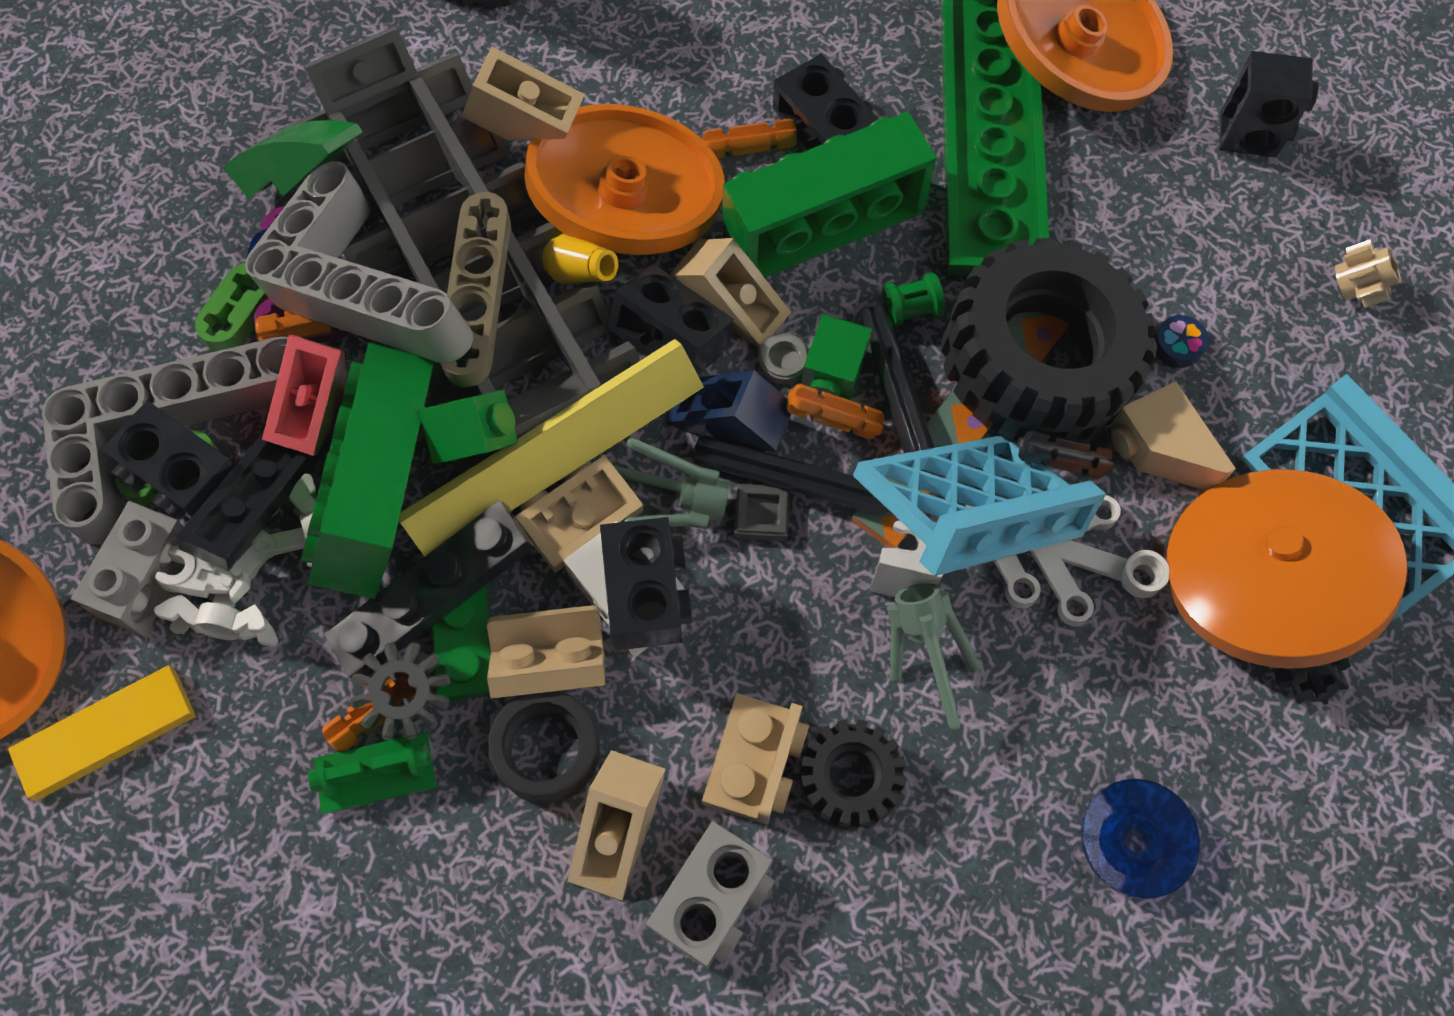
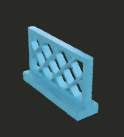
M1347 374L1331 385L1322 396L1241 458L1253 472L1271 470L1260 459L1263 455L1273 448L1295 450V470L1304 471L1305 452L1335 454L1334 479L1346 483L1362 493L1373 494L1372 500L1382 510L1383 495L1403 497L1411 505V524L1393 522L1399 533L1411 534L1410 561H1407V571H1410L1409 594L1401 600L1392 621L1454 574V559L1446 565L1421 563L1422 536L1440 537L1454 550V483ZM1321 412L1336 428L1335 444L1306 441L1307 422ZM1297 430V440L1286 439ZM1346 439H1347L1353 446H1351V445H1345ZM1345 456L1364 457L1374 467L1373 484L1344 481ZM1384 478L1390 485H1384ZM1423 519H1424L1430 526H1423ZM1421 572L1433 574L1421 584Z
M1002 435L858 462L853 474L870 493L927 545L919 562L934 576L1083 537L1106 495L1092 481L1069 485L1049 467L1043 466L1041 463L1038 465L1022 461L1018 457L1019 447L1017 446V441L1014 438L1011 440ZM1003 454L1009 460L997 457L996 455ZM960 463H965V464H968V465H971V466H974V467L983 469V471L978 470V469H975V468H972V467H969V466H966V465H963V464H960ZM920 470H926L946 477V479ZM995 474H998V475H1001V476H1004V477H1007V478L1016 480V481H1018V482H1015V481H1012V480H1009V479H1006V478H1003V477H1000V476H996ZM886 478L906 484L908 487L890 482ZM957 481L981 488L983 491L957 483ZM1031 486H1034V487H1037V488H1040V489H1043V490H1046V491H1042V490L1033 488V487H1031ZM918 489L945 497V500L918 491ZM995 493H996V494H999V495H1002V496H1005V497H1008V498H1011V499H1005V498L996 496ZM957 501L973 506V508H968L957 504ZM923 512L938 516V521L933 522Z

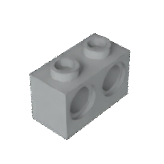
M128 501L72 595L71 600L95 617L145 637L157 616L154 609L166 601L170 593L159 586L155 579L157 572L177 575L184 569L185 565L172 561L167 552L170 546H178L176 536L184 526L174 518Z
M712 820L645 925L651 932L707 970L714 958L725 964L743 935V932L734 926L747 906L756 912L758 911L775 883V880L767 875L773 860ZM727 858H735L743 862L749 874L746 882L740 887L733 889L721 886L714 877V870L719 862ZM693 909H705L716 920L714 933L704 941H692L681 930L684 916Z

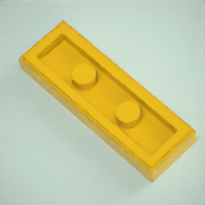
M167 665L9 747L8 751L27 798L38 801L192 720L196 715L176 670Z

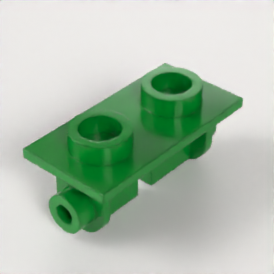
M428 732L418 733L417 738L414 740L401 737L314 758L315 769L308 770L309 786L312 793H319L322 815L437 788Z

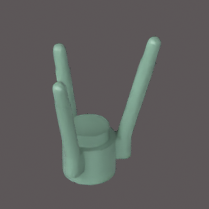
M630 438L627 441L630 449L691 477L686 476L684 482L613 465L622 478L681 493L679 508L689 510L688 514L627 517L623 522L669 517L670 527L690 526L705 530L707 529L708 520L721 522L727 504L730 482L729 480L718 478L719 471L701 468L635 438Z
M914 584L900 590L895 595L896 604L887 607L891 623L890 678L893 682L901 680L904 632L910 634V638L914 642H925L949 728L957 731L960 728V721L938 638L944 633L943 627L945 624L970 669L977 672L980 670L981 664L952 610L948 591H940L936 584Z

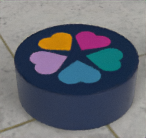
M1174 315L1164 320L1153 338L1157 344L1156 355L1165 364L1176 368H1186L1196 364L1209 345V336L1205 327L1195 318L1186 315Z

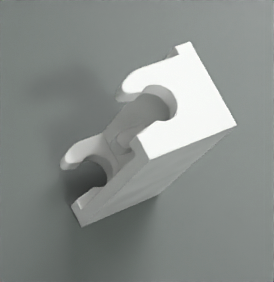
M900 520L896 521L893 525V530L900 534L909 533L915 536L918 541V547L914 551L900 548H882L870 591L895 597L900 590L914 584H936L938 586L943 574L934 576L919 562L927 545Z

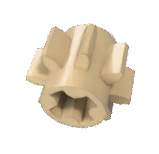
M1368 240L1346 248L1347 254L1344 255L1346 262L1335 265L1337 282L1344 298L1347 301L1354 298L1361 299L1364 308L1390 300V286L1401 283L1400 271L1390 247L1380 250L1378 248L1374 249L1372 241Z

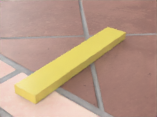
M676 339L672 340L519 437L517 444L503 447L402 511L399 516V522L423 556H427L498 500L508 505L511 511L704 388L682 344Z

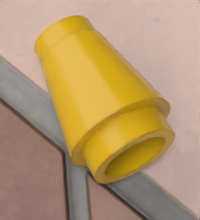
M565 233L551 239L543 251L542 260L545 271L560 284L607 282L612 280L618 271V258L613 251L594 243L568 236Z

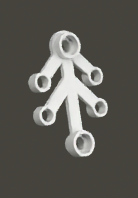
M1105 495L1100 504L1110 510L1111 519H1100L1095 514L1087 531L1093 528L1107 530L1116 523L1120 517L1121 509L1119 503L1114 498ZM966 505V506H965V507H968V508H973V506H970V505ZM1068 540L1030 551L1059 600L1057 612L1060 619L1070 626H1080L1086 623L1093 614L1094 605L1091 598L1079 590L1064 562L1119 580L1127 592L1139 598L1153 597L1169 580L1170 569L1167 561L1160 554L1151 550L1137 551L1126 559ZM1016 555L994 560L1007 584L1005 596L1008 602L1014 607L1022 609L1032 606L1038 599L1041 591L1038 580L1031 574L1025 573ZM1143 570L1147 572L1151 583L1149 585L1140 584L1133 577V571ZM1014 584H1027L1031 588L1032 596L1026 599L1018 597L1013 590ZM1071 600L1080 602L1085 610L1084 615L1079 617L1073 616L1068 612L1066 603Z

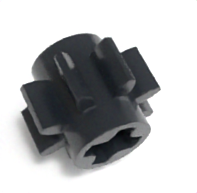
M1346 657L1321 666L1291 669L1278 668L1274 671L1279 689L1292 687V693L1297 704L1307 700L1310 702H1322L1326 705L1329 699L1337 693L1338 689L1347 690L1349 688L1342 671L1347 670L1351 665Z

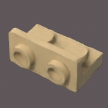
M605 455L593 463L591 461L585 463L565 476L564 480L566 482L550 493L543 490L523 503L520 507L521 513L515 516L554 573L565 567L564 559L600 533L601 524L614 523L615 521L623 522L625 518L636 517L643 512V503Z
M596 605L494 616L488 619L487 630L491 656L487 680L490 699L605 685V651L600 612Z
M736 693L702 804L766 825L769 823L772 810L783 814L793 783L792 779L783 777L789 755L800 758L809 725L799 722L803 706L791 703L790 709Z

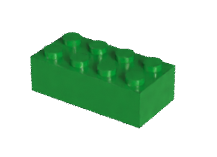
M909 111L891 118L883 117L877 119L866 128L846 136H834L823 145L800 154H788L777 163L754 172L745 171L739 173L730 181L723 183V239L734 238L764 278L924 214L937 157Z
M368 343L364 363L352 361L301 558L303 562L312 563L308 585L375 599L393 548L421 422L419 409H423L434 364L433 360Z

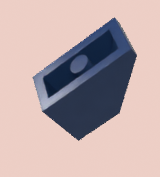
M755 370L699 377L704 388L674 406L666 420L668 425L700 437L708 436L760 451L777 450L779 442L784 437L791 414L786 410L788 399Z

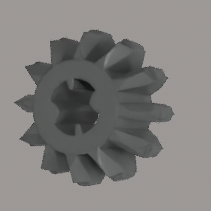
M393 642L387 643L385 645V653L388 663L382 665L371 653L364 657L366 665L375 671L372 678L363 674H353L351 682L359 687L368 688L369 693L353 697L350 703L355 709L374 706L361 721V725L366 729L374 727L384 716L386 717L381 733L383 739L392 740L398 722H402L406 738L414 740L417 738V730L413 719L420 717L427 727L434 729L438 722L433 715L426 711L429 704L440 709H447L449 707V699L441 695L432 694V690L446 687L450 684V678L448 674H439L427 678V675L440 663V659L436 654L428 656L417 666L416 663L420 655V646L418 644L410 643L404 660H399L396 645ZM398 677H409L408 684L417 691L415 698L412 702L405 698L403 699L405 706L393 707L394 698L386 693L388 684L393 680L398 685Z

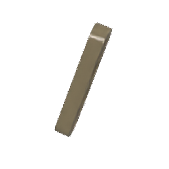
M479 192L469 196L463 202L459 214L447 295L458 311L464 304L472 301L481 302L487 306L485 314L480 319L466 321L473 332L471 350L474 358L469 359L466 367L462 368L458 367L456 360L448 363L440 362L447 379L454 385L461 387H471L483 382L489 375L492 367L511 231L507 205L503 198L495 193ZM485 213H492L494 217L489 218L487 222L486 233L488 239L481 237L478 221L483 220ZM484 255L493 259L492 267L482 274H472L465 270L466 263L474 256Z

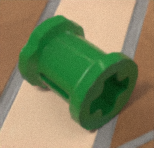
M927 273L923 275V279L920 281L895 286L892 282L882 285L883 305L889 310L894 328L903 326L905 320L931 315L934 319L944 316V294L935 273Z

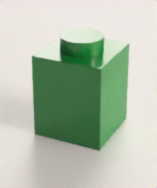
M822 314L803 367L801 384L817 389L819 396L824 391L851 400L868 351L872 329Z
M504 389L419 409L433 464L487 453L518 443L514 429V413L508 405Z

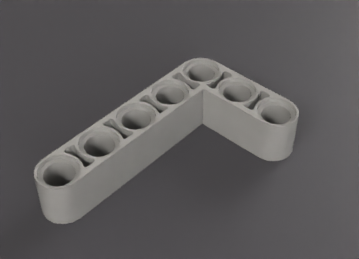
M330 161L315 168L249 253L245 262V269L248 275L280 309L435 362L448 363L462 357L471 347L473 332L445 292L339 258L368 219L372 211V204L343 163Z
M274 337L64 387L52 393L43 405L42 418L55 518L83 542L91 545L103 544L122 513L120 491L115 483V476L111 473L116 464L101 448L147 400L184 427L271 406L288 337ZM242 378L237 384L229 386L235 379ZM189 390L184 397L177 399L181 393ZM136 403L135 406H133L130 410L126 411V409L130 405ZM82 416V418L79 421L74 423L75 420ZM89 462L83 470L78 471L84 463ZM96 508L94 514L89 519L83 521L85 515L90 510Z

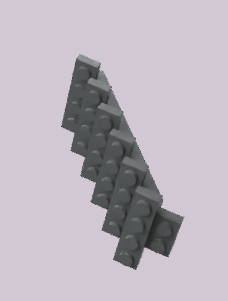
M394 26L303 65L324 109L278 129V131L288 126L308 121L336 120L357 123L363 133L332 161L340 162L347 158L353 166L347 169L372 204V211L368 219L379 215L385 223L353 238L343 251L347 261L398 277L411 273L417 283L440 289L447 294L451 268L432 276L427 265L454 253L460 209L463 202L469 196L479 192H490L503 198L507 205L511 226L540 213L529 197L525 184V164L522 162L484 179H481L476 171L511 155L504 138L462 117L450 123L446 120L444 115L466 106L472 89V83L458 53L454 52L416 69L398 28ZM423 124L432 130L367 159L363 152ZM456 179L464 186V188L401 217H399L394 208ZM485 213L483 220L478 221L481 237L487 238V222L489 218L494 217L492 213ZM550 222L517 238L510 231L500 306L524 296L534 307L497 324L492 367L489 375L483 382L475 386H457L447 379L440 362L434 361L424 408L496 391L494 388L559 357L570 369L569 371L507 400L514 413V429L518 439L640 361L635 347L629 341L589 361L585 358L580 346L611 332L607 329L610 315L595 282L582 283L550 298L544 286L555 280L544 269L543 251L551 239L564 234ZM478 255L468 260L465 270L472 274H482L492 267L494 261L488 256ZM472 301L464 304L459 309V312L465 321L469 322L484 315L487 306L481 302ZM471 347L463 355L462 359L456 360L458 367H466L468 360L474 358ZM500 449L455 459L453 462L461 475Z

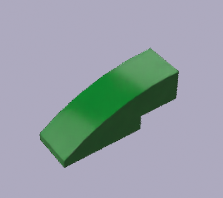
M336 120L308 121L291 125L238 154L223 168L249 200L273 184L282 196H285L302 185L315 168L336 158L363 131L357 123Z

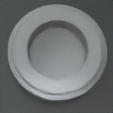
M787 333L773 335L766 339L760 347L758 356L759 370L764 378L773 384L782 386L795 384L802 379L803 367L809 349L804 341L795 335Z

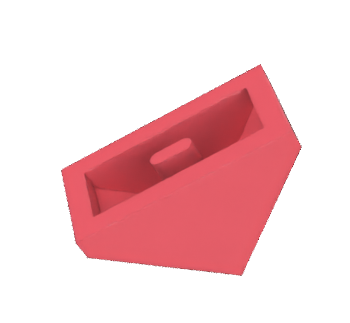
M294 335L288 336L262 440L312 456L318 454L336 423L340 405L342 404L347 383L344 351Z

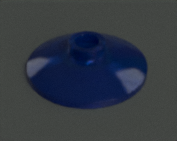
M1126 779L1115 782L1105 787L1091 800L1083 815L1081 843L1087 862L1103 883L1120 894L1137 899L1163 897L1182 887L1197 867L1201 849L1197 822L1186 803L1172 790L1159 783L1145 779ZM1128 831H1137L1143 836L1145 845L1141 852L1131 850L1126 844L1125 838Z

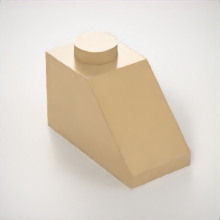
M491 47L472 86L462 118L506 140L565 139L585 94Z
M734 238L698 240L670 273L672 277L734 318L731 331L758 348L761 347L766 339L774 335L791 313Z
M1176 381L1125 405L1109 427L1112 431L1111 439L1116 451L1123 458H1130L1136 469L1141 472L1207 491L1225 481L1236 469Z
M612 750L610 751L589 788L567 882L623 901L656 808L665 768Z

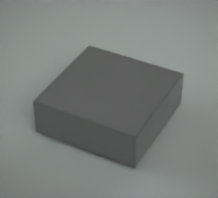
M737 484L734 539L788 542L790 490L771 485Z

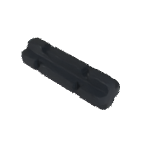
M1032 430L1027 431L1024 437H1019L1017 441V446L1019 447L1018 457L1024 462L1038 465L1041 463L1043 466L1076 473L1082 472L1083 474L1100 478L1104 477L1107 471L1111 472L1114 468L1115 463L1112 461L1113 452L1108 447L1095 444L1090 445L1086 442L1054 435L1049 436L1048 434Z

